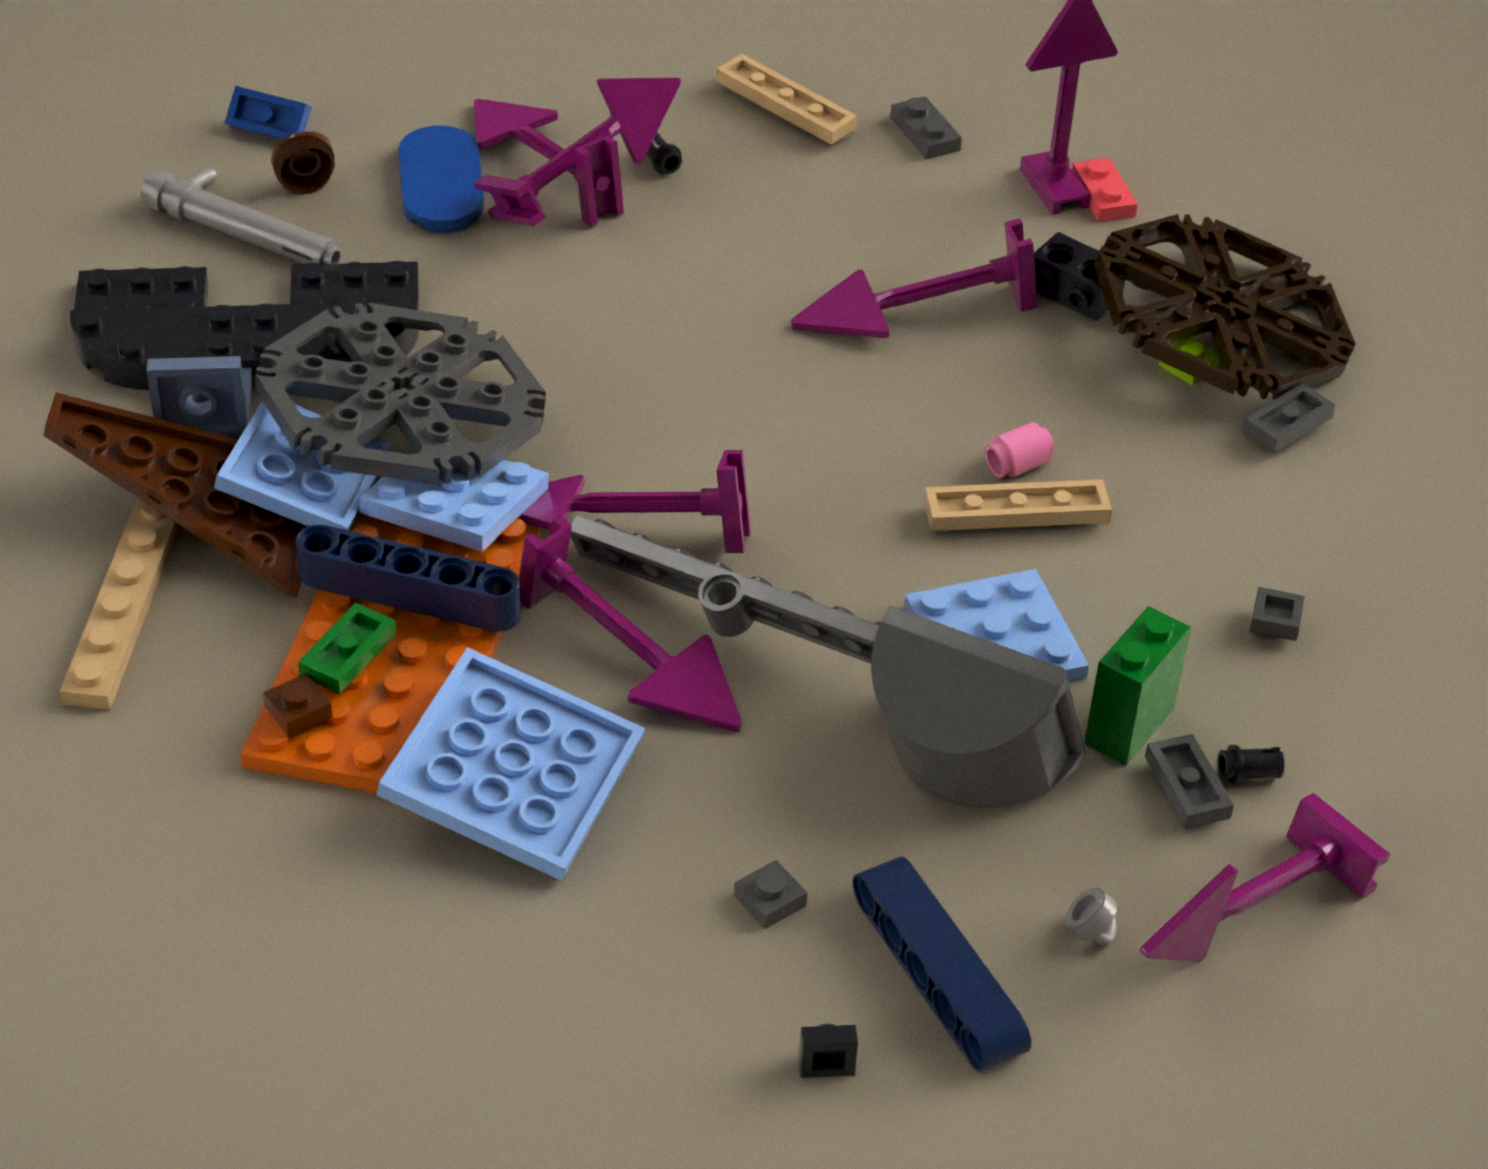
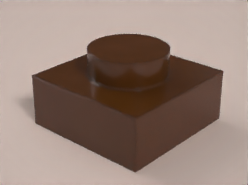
M308 673L263 692L264 706L288 737L333 717L331 702Z

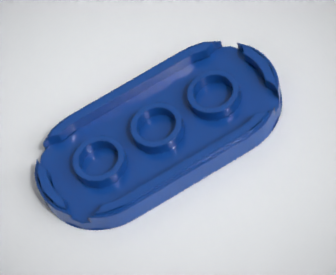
M442 125L423 127L406 135L399 144L401 191L405 217L412 223L413 220L421 223V228L440 233L464 229L470 226V220L475 217L478 220L484 211L483 191L476 190L473 184L482 177L479 149L475 138L462 129Z

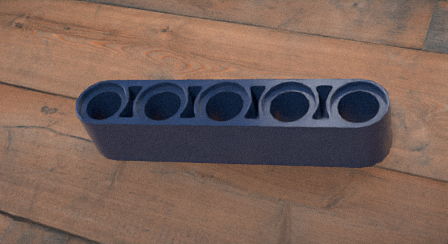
M327 525L308 526L297 534L295 541L300 580L309 587L490 631L500 632L515 627L520 620V581L514 571L505 567Z
M900 856L855 874L852 879V886L861 910L972 1067L982 1072L1029 1052L1032 1047L1031 1035L1021 1013L912 864L905 857Z

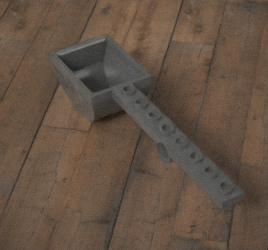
M576 515L571 523L570 537L580 556L698 599L710 627L718 635L725 637L740 635L747 631L754 621L870 663L875 695L902 767L917 784L940 798L959 804L979 807L1006 806L1025 802L1046 794L1066 781L1081 765L1086 755L1067 673L1060 666L893 606L889 607L881 621L872 623L856 617L846 608L840 606L831 608L817 603L802 592L793 591L789 593L778 589L761 577L753 576L748 578L737 574L720 562H712L710 564L694 558L690 553L681 548L673 547L669 549L655 544L651 539L640 533L630 535L619 531L610 523L601 519L592 521Z

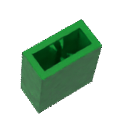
M1150 606L1146 607L1098 662L1084 744L1124 765L1131 761L1175 707L1191 631L1190 626Z

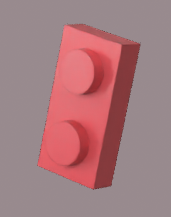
M1094 158L1089 161L1073 163L1072 171L1089 192V207L1098 222L1136 217L1138 204L1110 158Z

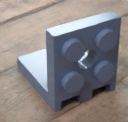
M241 356L147 360L146 371L153 417L237 439L240 438L251 420L253 396L252 368H242Z

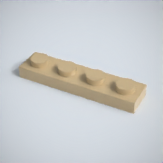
M744 54L738 55L716 69V82L831 145L857 129V115Z
M1103 479L925 487L924 503L931 531L1110 523L1112 513Z

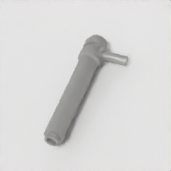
M207 166L187 179H181L167 171L151 172L144 179L141 187V198L152 210L160 213L168 212L171 217L183 222L192 220L302 264H339L341 261L342 249L337 246L334 240L202 190V188L217 178V174L212 167Z

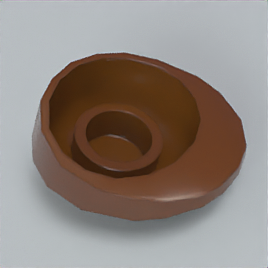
M312 131L295 133L281 140L272 151L270 160L273 172L283 188L297 194H308L322 189L330 180L335 168L334 150L329 139L323 134Z

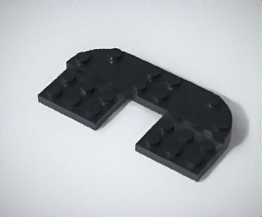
M418 261L291 265L290 304L217 305L206 307L208 292L207 267L191 268L182 266L178 268L157 269L140 267L120 270H82L78 273L74 310H70L75 351L79 360L87 369L94 367L103 372L104 381L131 389L149 390L146 371L148 359L241 356L242 368H252V374H256V368L259 367L260 354L263 353L264 348L328 309L333 317L334 307L337 306L344 313L354 315L355 304L358 303L364 305L366 309L367 303L419 310ZM385 324L386 329L407 356L417 341L419 330L403 328L397 324ZM326 333L318 335L296 350L302 355H318L324 359L353 362L339 341Z

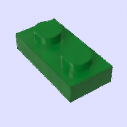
M355 602L298 661L299 676L308 673L315 683L341 694L397 634L396 620Z

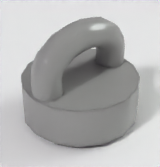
M1101 888L1089 889L1072 902L1066 914V927L1082 941L1093 939L1101 946H1108L1114 942L1117 932L1115 920L1117 903Z

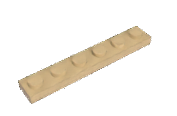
M138 497L59 691L62 705L103 710L111 709L179 531L180 525Z

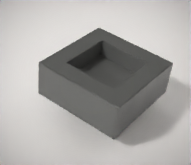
M1258 587L1249 632L1296 641L1305 596Z
M777 860L735 882L734 896L764 929L807 905L806 890Z

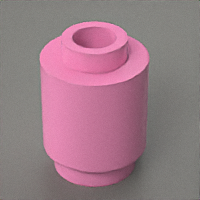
M1029 422L993 438L992 443L985 447L987 465L997 478L1005 476L1014 478L1048 463L1051 460V451L1054 449L1053 439L1045 427H1040L1035 422Z

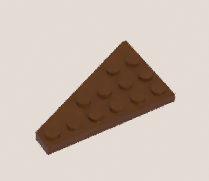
M55 393L46 421L44 437L286 595L297 598L302 581L299 576L295 540L297 534L308 526L214 488L218 472L239 439Z

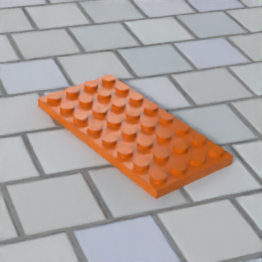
M361 513L358 514L350 531L505 567L514 571L518 578L525 537L531 533L539 540L541 537L540 527L527 524L519 518L482 552ZM318 589L272 688L299 677L298 661L355 602L396 620L397 634L341 694L315 683L331 702L333 717L288 737L266 707L263 706L242 750V767L377 793L378 784L466 648L468 647L493 659L503 631H490Z

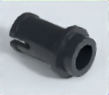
M657 132L646 156L652 160V165L656 171L662 174H672L682 164L681 151L674 144H668Z
M1229 745L1227 750H1220L1218 753V774L1222 780L1228 779L1231 784H1239L1242 779L1273 777L1278 779L1284 773V755L1280 751V747L1240 749L1238 745Z

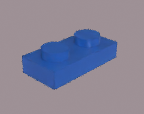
M235 86L224 123L230 127L283 140L289 135L305 132L312 107L302 102Z

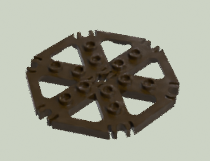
M1179 214L1111 232L1104 246H1101L1094 263L1113 326L1121 324L1118 330L1120 334L1127 332L1137 334L1132 345L1135 348H1142L1141 353L1234 395L1236 390L1240 396L1245 397L1249 388L1253 387L1259 392L1261 399H1266L1269 392H1271L1273 400L1301 383L1312 387L1338 378L1343 373L1355 348L1356 343L1331 283L1323 285L1326 279L1325 276L1312 277L1308 275L1312 265L1309 262H1302V257L1217 219L1213 224L1209 217H1204L1200 226L1191 220L1190 215L1185 214L1181 222ZM1162 242L1173 243L1181 249L1187 266L1146 247ZM1229 251L1268 267V269L1238 277ZM1118 281H1130L1140 289L1150 290L1167 299L1140 307L1126 305ZM1299 303L1307 304L1316 310L1323 328L1282 310V308ZM1210 331L1223 369L1215 368L1207 361L1186 351L1176 350L1170 347L1169 344ZM1263 343L1285 352L1295 360H1303L1310 369L1282 377L1272 368Z

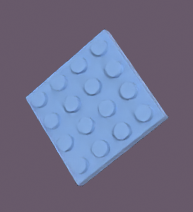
M467 647L378 784L376 795L562 881L640 745L646 728Z

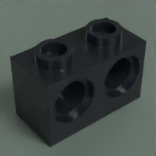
M1057 232L1034 252L1036 292L1097 321L1108 311L1094 266L1099 251ZM1120 280L1118 283L1123 295L1125 280Z

